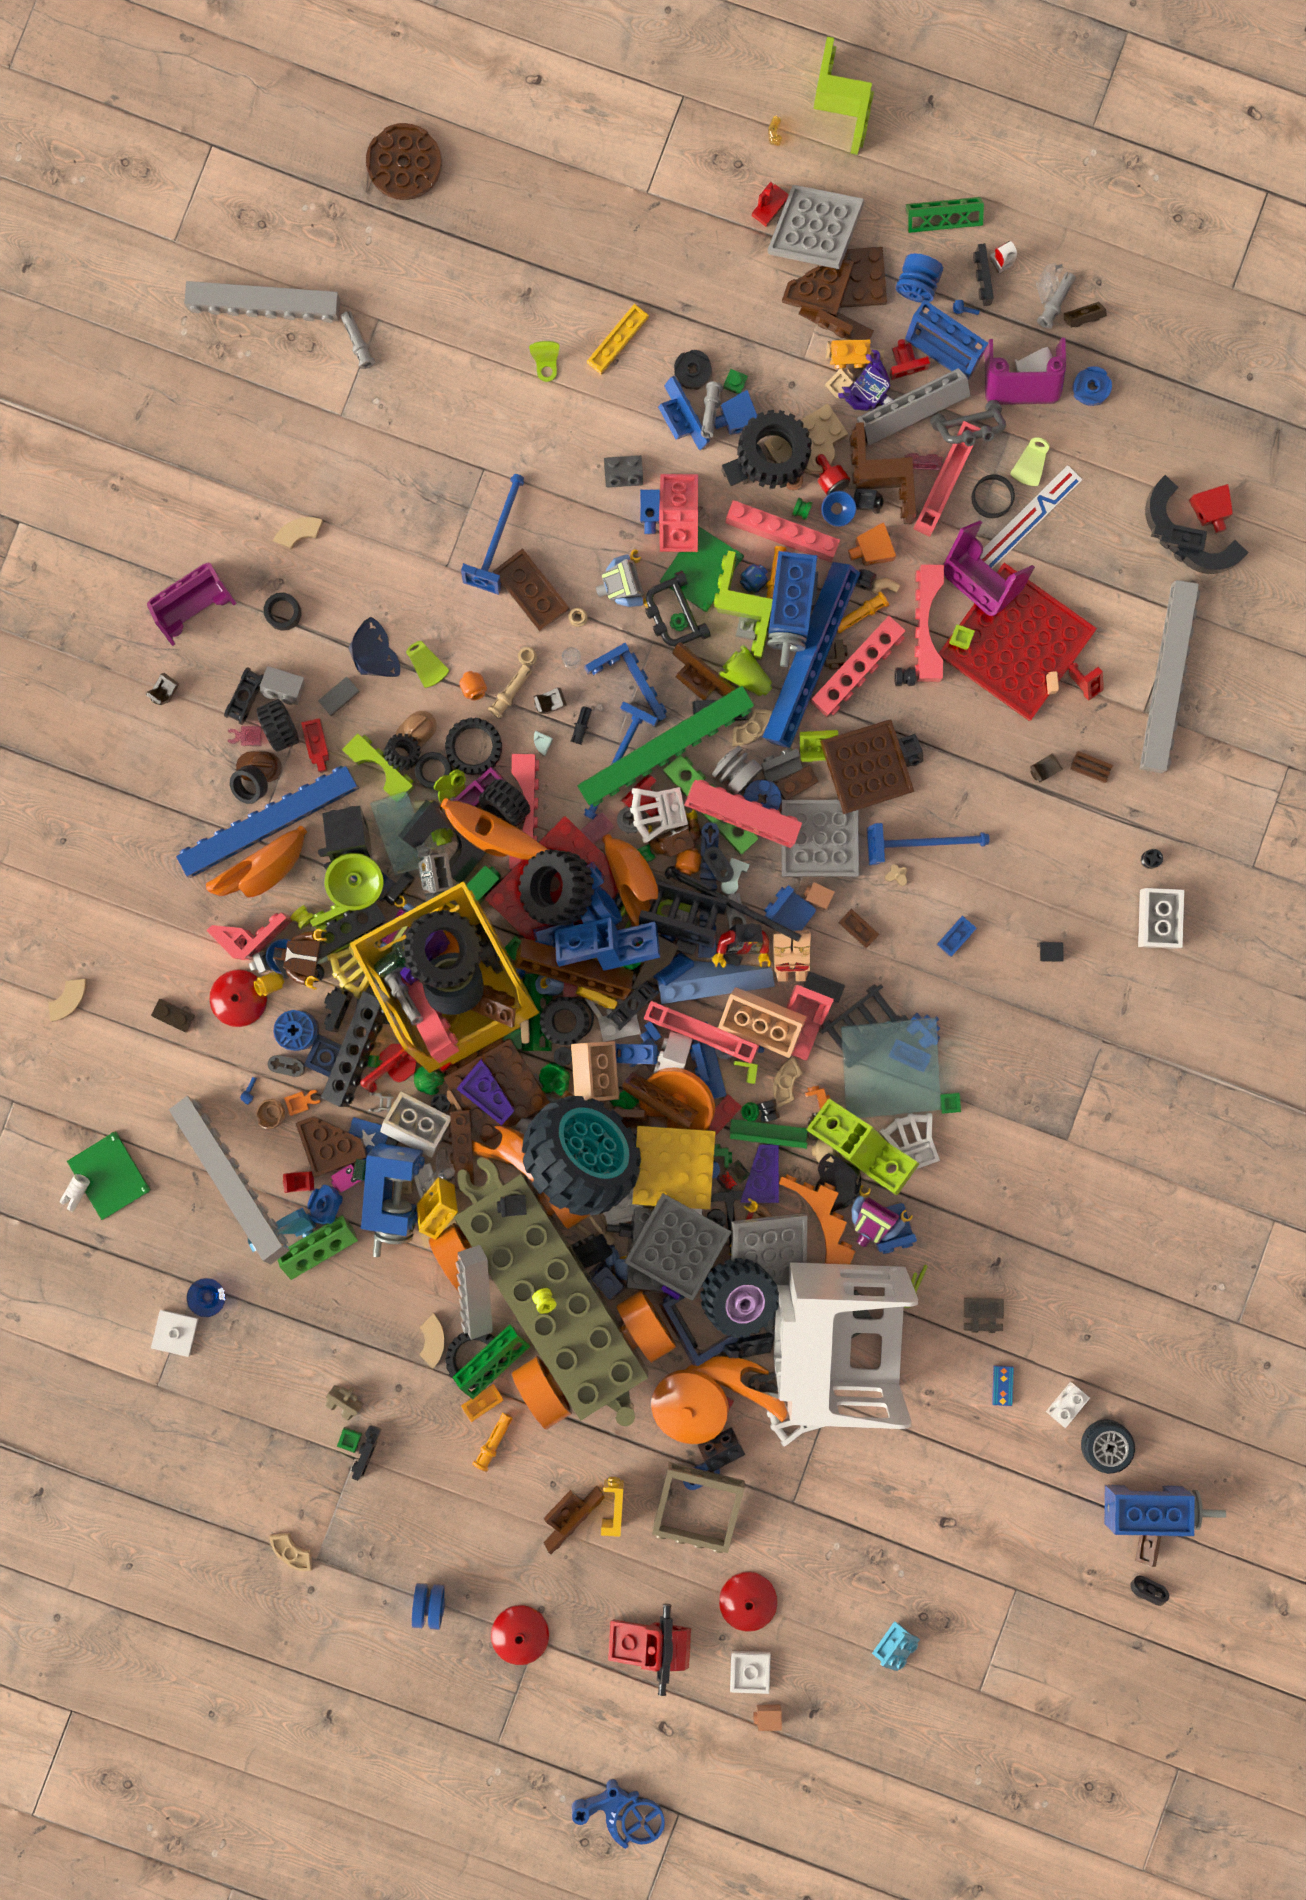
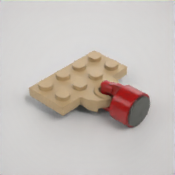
M826 404L801 419V421L804 423L803 429L807 428L809 431L808 438L812 440L811 456L804 471L811 475L812 473L820 475L818 483L828 496L832 492L843 491L849 485L850 477L841 465L832 467L835 458L833 445L848 437V432L829 404ZM773 436L764 442L765 448L776 464L790 459L792 448L785 439Z

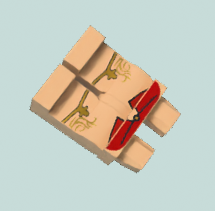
M809 930L794 931L802 935L799 942L792 939V950L791 938L777 931H772L774 970L778 981H788V972H795L796 981H806L807 971H810L811 933Z

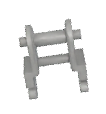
M369 1093V1095L379 1096L380 1107L378 1109H368L369 1112L390 1111L391 1099L394 1098L391 1094L382 1096V1093ZM383 1098H387V1108L383 1107Z

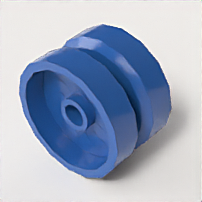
M600 886L595 888L594 895H591L590 899L592 900L591 905L587 906V912L584 915H580L583 923L611 917L614 924L617 925L622 921V915L618 906Z
M427 1583L416 1584L412 1607V1628L422 1629L428 1616L429 1628L440 1630L445 1609L444 1585L434 1584L429 1597Z

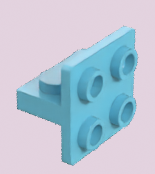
M894 1621L872 1654L881 1661L883 1667L898 1671L906 1665V1659L910 1653L917 1649L920 1639L917 1636L911 1635L898 1622Z

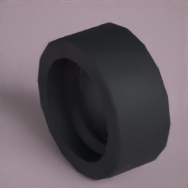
M284 592L271 595L263 607L267 622L273 628L281 631L294 628L302 616L298 601L292 595ZM287 601L292 605L294 613L289 621L280 623L273 618L271 610L275 603Z
M438 752L425 753L418 759L415 765L417 779L423 786L429 789H434L436 781H428L423 776L422 769L427 761L435 759L442 762L445 768L444 775H449L452 772L448 759Z
M251 765L243 766L230 777L229 786L231 792L243 803L253 804L265 796L268 791L267 779L257 767ZM242 775L249 777L254 782L256 794L250 793L245 789L241 781Z

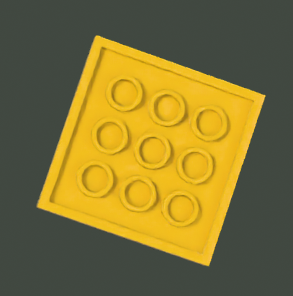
M638 1126L636 1147L640 1148L641 1163L639 1168L641 1169L637 1183L633 1188L632 1204L655 1206L662 1193L689 1208L710 1210L715 1131Z

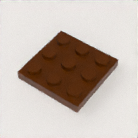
M883 247L847 249L844 259L854 261V267L840 308L886 305L887 293Z

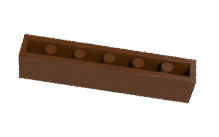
M525 938L522 939L517 948L515 968L622 1000L626 999L632 989L633 971L623 967L603 970L599 961L595 959L559 966L556 960L555 947Z

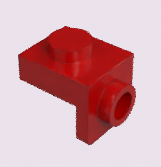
M312 1171L284 1173V1193L314 1191Z

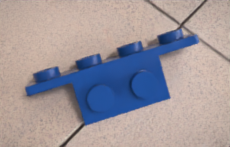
M672 376L664 385L671 400L661 403L658 408L676 440L691 435L697 448L703 450L710 442V439L701 436L702 425L690 405V401L683 392L680 383L675 376Z
M692 1039L694 1045H692L693 1049H690L692 1060H696L698 1067L695 1068L696 1075L705 1082L714 1099L726 1096L715 1048Z

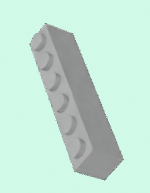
M958 368L858 417L857 422H864L865 441L868 445L877 443L879 440L893 435L897 431L909 427L971 396L967 377Z
M481 1245L457 1252L458 1261H456V1267L459 1272L457 1279L460 1284L458 1291L461 1296L459 1302L462 1308L460 1314L463 1320L461 1326L465 1334L468 1333L471 1340L493 1332L488 1260Z

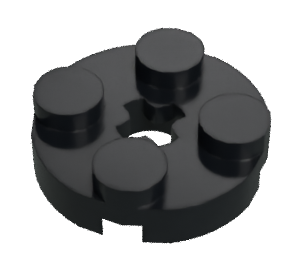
M690 350L686 353H681L677 357L674 364V375L683 387L698 390L711 377L712 367L705 353L699 350ZM695 365L697 372L689 373L688 367Z

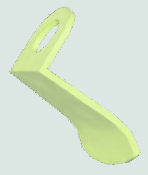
M1032 438L1012 469L1011 476L1023 484L1038 486L1046 453L1050 447L1049 443L1042 438ZM1035 442H1041L1045 447H1039Z

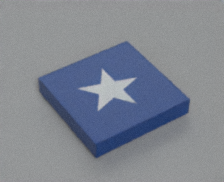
M353 1117L349 1133L363 1139L367 1153L377 1143L386 1144L388 1135L380 1132L382 1125Z

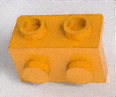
M870 340L831 341L830 365H835V369L846 368V365L854 364V368H865V364L870 363L866 359V355L870 354Z

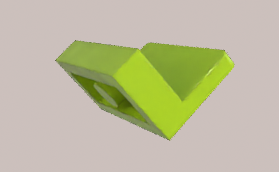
M733 1061V1065L748 1067L746 1082L755 1084L758 1064Z

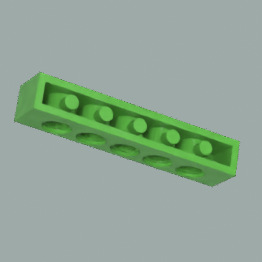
M679 755L663 770V773L676 787H680L681 792L687 797L694 780L705 781L706 777L700 770L697 772L692 767L693 763L687 756L683 758ZM683 772H689L692 778L688 781L681 778ZM702 813L709 822L715 823L718 826L719 833L740 855H743L759 839L756 834L744 829V834L737 837L733 834V829L737 826L724 823L717 818Z

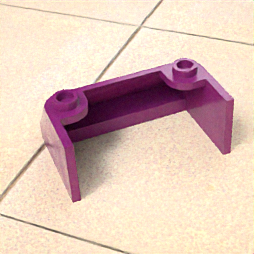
M1061 338L1058 343L1056 357L1051 358L1047 363V372H1009V364L1004 358H993V339L988 340L989 344L984 352L985 397L988 402L997 400L1000 405L1054 404L1059 401L1062 396L1066 372V338Z
M979 520L961 528L943 564L944 577L986 614L993 616L1000 613L1024 589L1035 567L1031 565L1010 575L1007 580L1003 579L980 559L983 553V545L976 538V535L983 522Z
M207 562L152 597L148 601L147 607L155 624L170 644L174 646L175 641L173 637H177L182 633L183 622L212 603L221 606L229 601L233 606L237 603L211 563Z

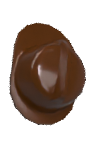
M246 752L239 757L236 764V770L246 765L257 767L263 772L267 782L276 780L282 771L280 759L275 754L269 752ZM241 776L242 779L253 782L249 777Z

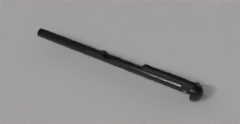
M675 866L666 868L665 877L668 880L672 877L705 895L726 900V905L797 942L800 941L802 935L749 909L746 905H741L712 890V887L675 869Z

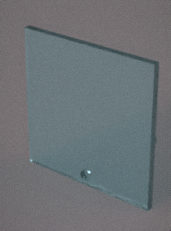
M936 1018L887 1021L884 1023L841 1027L846 1110L858 1118L941 1110Z

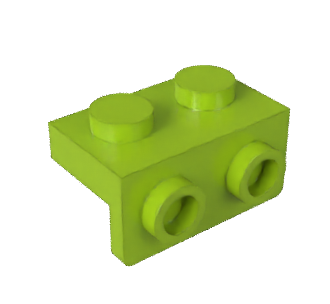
M838 730L800 732L799 752L801 761H826L820 741L839 735Z

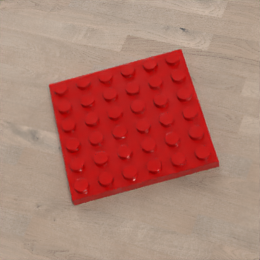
M1005 562L997 571L1005 580L1017 572ZM1028 579L1024 589L996 615L990 616L974 603L959 624L974 630L969 648L965 650L949 644L951 635L938 654L948 664L1025 719L1031 721L1050 695L1047 690L1046 675L1049 672H1057L1059 682L1097 628Z

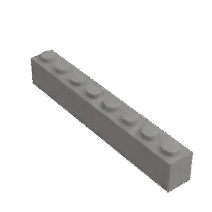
M186 281L184 304L193 313L206 311L215 315L220 313H228L232 316L246 314L249 317L262 315L271 319L277 317H284L288 320L303 318L305 321L317 319L332 323L333 321H339L340 297L338 292Z

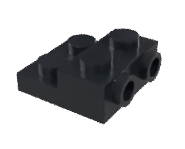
M335 987L331 993L327 994L324 1001L326 1004L325 1008L332 1012L331 1014L328 1013L325 1018L326 1030L331 1032L339 1031L352 996L348 995L349 991Z

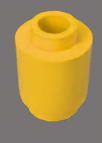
M275 971L257 978V981H254L255 990L260 996H266L283 988L284 984L283 976Z

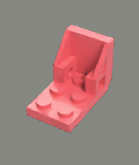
M660 474V552H698V474Z
M282 912L280 914L276 913L269 919L270 923L265 928L262 926L258 929L255 935L250 930L216 925H211L206 931L232 958L253 960L252 955L261 952L292 920L287 914Z
M799 985L794 986L786 1008L807 1016L795 1049L791 1054L807 1061L819 1028L823 1024L834 999Z

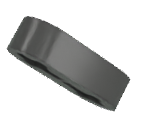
M274 1055L268 1060V1068L275 1073L298 1077L305 1071L304 1063L298 1059ZM278 1058L279 1062L285 1064V1066L275 1069V1065L272 1062ZM296 1063H298L300 1071H296V1073H293L294 1070L288 1068V1065H295Z

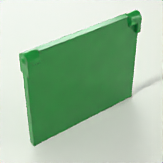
M698 526V552H679L659 582L662 583L674 578V573L682 570L688 582L687 585L681 587L686 600L707 613L714 602L715 594L720 592L718 579L719 575L724 573L721 567L723 556H727L728 551L736 552V569L744 555Z
M116 1131L67 1160L74 1175L80 1174L89 1179L90 1184L85 1193L101 1220H104L151 1191Z

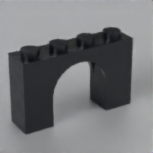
M425 800L398 837L417 850L416 846L422 845L433 831L440 828L452 829L457 837V849L450 858L449 865L451 877L460 884L467 878L486 852L469 842L453 827L446 814L441 811L442 807L434 800L432 803Z

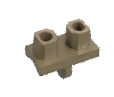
M334 1385L326 1396L327 1402L325 1406L335 1410L338 1405L344 1409L341 1413L342 1417L350 1420L353 1416H356L364 1403L357 1399L358 1396L352 1393L355 1389L353 1386L347 1390L344 1387L339 1388Z

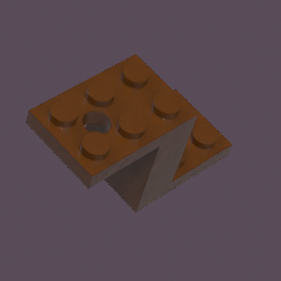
M864 422L856 423L849 437L850 447H853V454H851V465H854L852 483L856 484V489L901 487L898 491L899 500H902L900 518L904 520V524H912L916 516L912 457L866 460Z

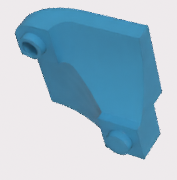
M303 1208L276 1221L279 1234H295L296 1237L302 1235L304 1238L313 1233L312 1229L317 1227L316 1223L311 1221ZM248 1238V1244L252 1252L256 1251L255 1247Z

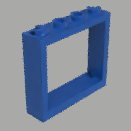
M925 299L914 313L905 337L907 342L951 372L959 368L967 377V380H969L978 367L989 344ZM925 307L929 309L927 314L924 313ZM919 323L930 329L932 332H934L935 334H937L938 336L952 344L954 347H956L972 359L969 360L968 358L960 354L958 351H956L955 349H953L952 347L938 339L936 336H934L933 334L919 326ZM917 329L921 331L919 335L916 334ZM977 343L982 345L980 350L975 347Z

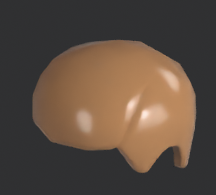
M268 1099L260 1103L255 1114L259 1121L258 1125L264 1129H274L281 1125L285 1119V1109L281 1102L275 1099Z

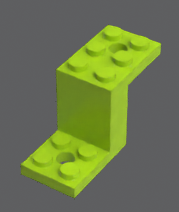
M827 37L813 109L857 117L850 153L858 155L859 148H863L874 96V91H871L872 83L831 75L837 46H833L834 38Z
M728 551L727 556H723L721 567L724 573L719 575L718 588H720V592L715 594L714 607L717 608L718 613L758 620L755 629V635H758L757 641L753 640L751 653L754 654L755 659L762 660L773 599L730 591L737 557L736 552Z
M831 1099L826 1101L806 1129L812 1135L838 1151L851 1165L857 1167L861 1172L896 1196L920 1165L917 1161L888 1143L872 1126ZM832 1121L838 1122L836 1128L829 1129ZM891 1165L897 1166L894 1173H888V1168Z

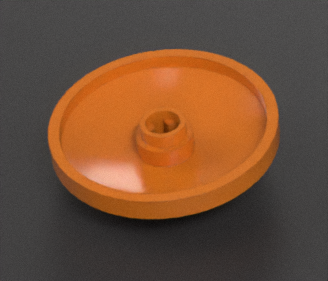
M680 1068L661 1069L647 1079L648 1082L698 1111L689 1129H708L714 1118L715 1102L710 1089L702 1079L692 1072ZM639 1100L640 1108L645 1110L648 1116L666 1117ZM667 1117V1128L686 1129Z
M678 1370L669 1373L661 1379L652 1395L651 1408L656 1423L664 1433L682 1443L701 1444L714 1439L722 1431L728 1418L729 1406L723 1389L715 1380L699 1371Z

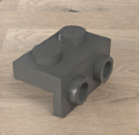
M642 455L604 458L607 488L643 485Z
M788 748L782 751V755L776 758L772 755L763 759L764 763L761 766L763 767L762 772L765 779L774 782L800 771L803 767L799 760L800 754L798 750Z

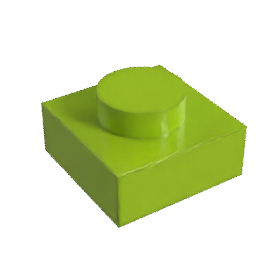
M956 624L949 644L967 650L974 630Z

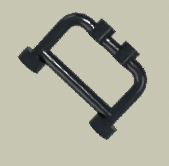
M682 570L674 573V578L649 589L646 594L648 608H645L648 619L653 618L656 625L653 626L655 635L657 637L661 635L667 645L676 647L679 642L685 644L699 637L703 640L711 637L706 623L697 625L681 587L687 585L688 582ZM670 587L673 588L692 631L677 639L670 638L667 627L660 616L659 609L653 600L656 593Z

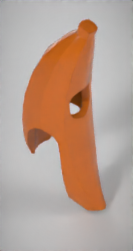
M444 798L441 807L445 809L446 816L453 827L469 842L488 854L498 857L509 855L519 859L530 860L533 856L536 857L537 853L548 850L521 829L488 811L468 803L450 801L447 798Z
M299 825L297 829L275 839L262 849L207 882L206 888L208 892L217 896H225L241 890L247 898L268 891L280 882L296 863L307 830Z
M610 834L604 835L602 841L605 844L606 857L632 927L638 926L641 910L649 912L651 907L649 900L658 898L657 883L648 863L637 849L621 839L613 838Z
M494 1126L502 1133V1141L497 1149L472 1140L473 1156H483L506 1164H512L533 1182L532 1175L526 1174L523 1164V1157L525 1155L522 1152L523 1133L511 1127Z
M717 1355L699 1366L691 1364L685 1369L699 1371L708 1375L719 1385L725 1386L733 1392L763 1406L781 1422L787 1418L788 1411L783 1401L742 1384L741 1379L747 1372L751 1371L769 1375V1370L758 1363L744 1358H729L728 1356Z

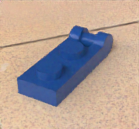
M615 1044L616 1063L657 1064V1045ZM618 1049L621 1050V1057H618Z

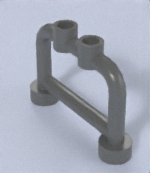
M997 400L989 401L985 406L984 412L946 421L944 415L935 414L930 420L933 429L939 431L947 443L958 444L964 442L966 446L974 445L976 439L979 438L989 442L993 440L995 434L1001 433L1006 428V421L1001 414L1002 407ZM992 417L998 423L997 426L991 428L990 426H983L979 431L975 432L966 430L959 436H951L947 430L948 428L962 425L964 421L972 423Z

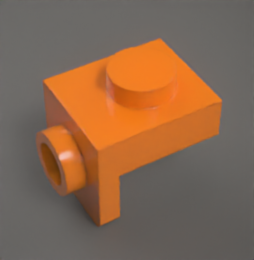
M819 1085L807 1088L808 1092H804L805 1097L816 1094L821 1110L826 1101L830 1099V1096L825 1094L824 1088L819 1089Z

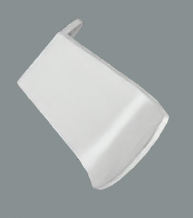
M1045 347L1019 361L1015 359L1017 372H1047V363L1053 356L1049 348Z

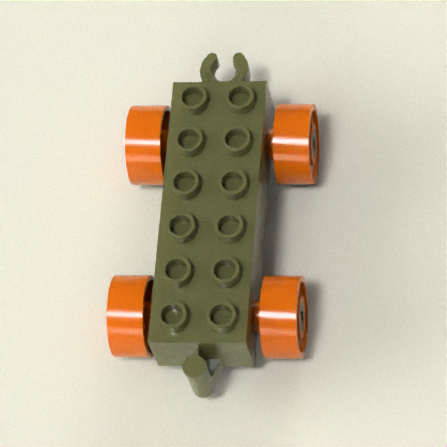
M480 1157L477 1160V1164L487 1173L488 1180L485 1185L477 1187L471 1183L470 1175L466 1169H461L458 1172L459 1187L466 1196H469L473 1204L454 1216L458 1225L453 1223L445 1228L436 1240L429 1238V1244L435 1258L447 1278L458 1291L460 1284L457 1279V1274H459L456 1267V1261H458L457 1252L481 1245L488 1260V1273L541 1358L536 1356L514 1370L512 1377L529 1410L544 1429H549L571 1415V1406L581 1421L603 1406L608 1405L617 1412L615 1419L619 1425H631L635 1420V1412L629 1390L648 1378V1369L635 1349L639 1347L651 1363L677 1347L668 1328L642 1290L616 1306L625 1323L622 1327L620 1326L552 1215L556 1214L563 1225L570 1229L589 1217L590 1214L581 1216L571 1214L566 1207L562 1209L557 1208L549 1202L550 1198L544 1192L541 1194L537 1193L528 1177L523 1173L504 1183L497 1166L492 1160ZM526 1194L527 1215L506 1216L502 1218L501 1213L497 1211V1201H500V1197ZM548 1288L551 1290L552 1298L555 1299L557 1304L551 1312L541 1314L538 1312L537 1304L534 1303L532 1296L536 1291Z

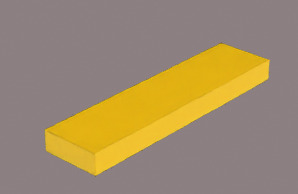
M634 303L590 356L587 364L602 375L647 321L649 315Z

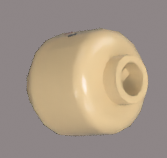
M820 1139L817 1140L816 1145H812V1156L816 1157L817 1162H820L822 1157L828 1153L840 1158L838 1151ZM830 1156L826 1161L833 1163L834 1159Z

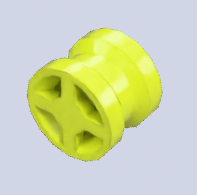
M305 905L299 907L290 917L292 921L298 923L300 929L306 927L310 920L314 918L313 914L307 911Z
M540 1289L532 1296L534 1303L537 1304L536 1308L539 1313L545 1314L555 1309L557 1303L552 1298L550 1289Z

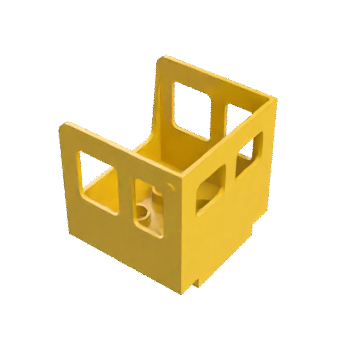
M464 881L350 943L354 956L359 961L400 1044L429 1073L449 1062L454 1064L520 1028V1023L539 1013L489 917ZM455 900L458 905L449 912L455 911L460 913L461 917H467L471 925L476 926L481 923L501 959L498 962L503 971L497 975L491 966L486 967L482 961L478 965L482 973L484 985H490L495 990L504 991L507 995L515 997V1004L512 1006L516 1008L515 1027L511 1028L472 1010L456 1015L442 1013L443 1018L445 1017L451 1025L449 1028L450 1032H453L458 1039L456 1044L459 1051L439 1063L430 1055L417 1026L411 1024L399 1000L392 996V990L385 984L378 968L379 963L385 960L386 957L404 947L402 942L406 935L381 948H377L374 943L402 927L408 926L411 928V924L421 916ZM391 1011L393 1012L394 1016L396 1017V1019H397V1021H398V1023H399V1025H400V1027H401V1029H402L404 1035L402 1034V1032H401L399 1026L397 1025V1023H396V1021H395V1019H394V1017H393Z

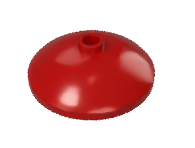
M232 970L222 974L214 982L210 991V1006L214 1015L222 1023L232 1027H244L256 1022L262 1016L267 1006L268 996H260L256 992L254 981H257L258 976L246 970ZM235 994L239 996V1000L236 1002L233 1000Z
M755 1572L735 1574L726 1581L721 1589L719 1596L720 1611L726 1622L735 1629L745 1632L762 1629L773 1619L776 1613V1591L771 1582L761 1574ZM750 1602L753 1605L751 1608H746V1603Z
M515 1605L503 1610L496 1617L491 1629V1642L495 1652L504 1661L514 1665H526L536 1661L546 1650L549 1641V1628L545 1618L539 1611L526 1605ZM521 1636L523 1640L518 1642L516 1637Z

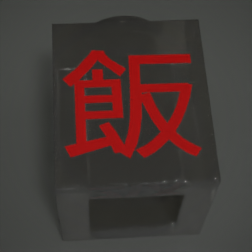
M737 1160L724 1169L715 1179L728 1193L739 1186L751 1174Z

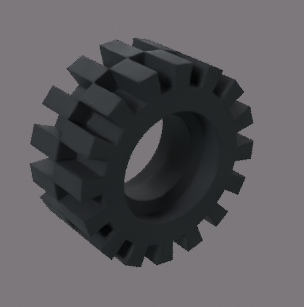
M402 733L395 734L389 739L384 748L383 754L386 755L384 759L385 761L389 760L388 764L390 766L393 764L394 769L400 767L399 770L403 771L405 767V770H409L410 767H414L419 759L421 747L417 746V740L413 741L414 737L408 738V734L402 736ZM396 748L405 749L409 756L400 755Z

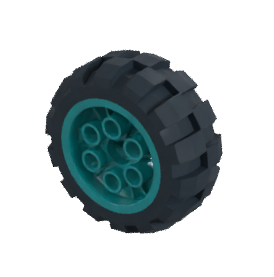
M568 1096L547 1104L528 1124L522 1146V1152L525 1153L523 1164L526 1174H531L534 1179L532 1182L533 1186L540 1194L544 1192L550 1198L549 1202L559 1209L566 1207L571 1214L581 1216L588 1214L597 1215L608 1212L614 1206H617L635 1187L641 1169L639 1168L641 1163L640 1148L635 1147L634 1144L636 1137L631 1128H626L621 1122L623 1118L614 1110L609 1111L604 1108V1103L593 1098L586 1101L583 1096Z

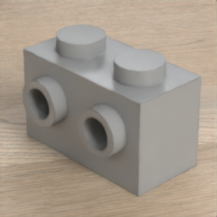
M267 666L260 684V692L266 698H276L288 705H298L305 686L304 677Z

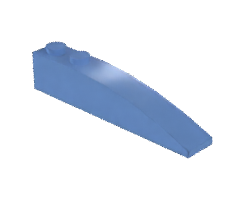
M694 961V966L667 986L658 981L661 1004L731 994L735 987L744 991L775 987L772 968L739 965L737 967L733 964H726L722 968L720 963L716 967L713 962Z

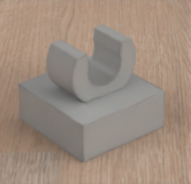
M740 617L736 637L754 640L758 620Z
M266 951L252 955L254 962L249 963L251 971L256 969L259 973L272 970L266 961Z

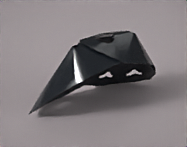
M830 1153L823 1156L818 1165L820 1179L816 1184L815 1190L817 1191L819 1184L824 1185L825 1183L836 1187L835 1191L838 1192V1195L831 1209V1212L848 1207L855 1200L861 1187V1173L857 1167ZM831 1156L832 1159H834V1162L832 1163L826 1160L829 1159Z

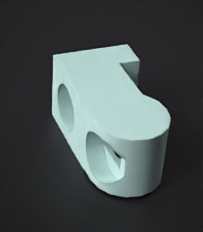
M731 858L730 865L733 868L734 875L729 882L722 883L721 889L724 894L736 893L741 871L747 873L750 864Z

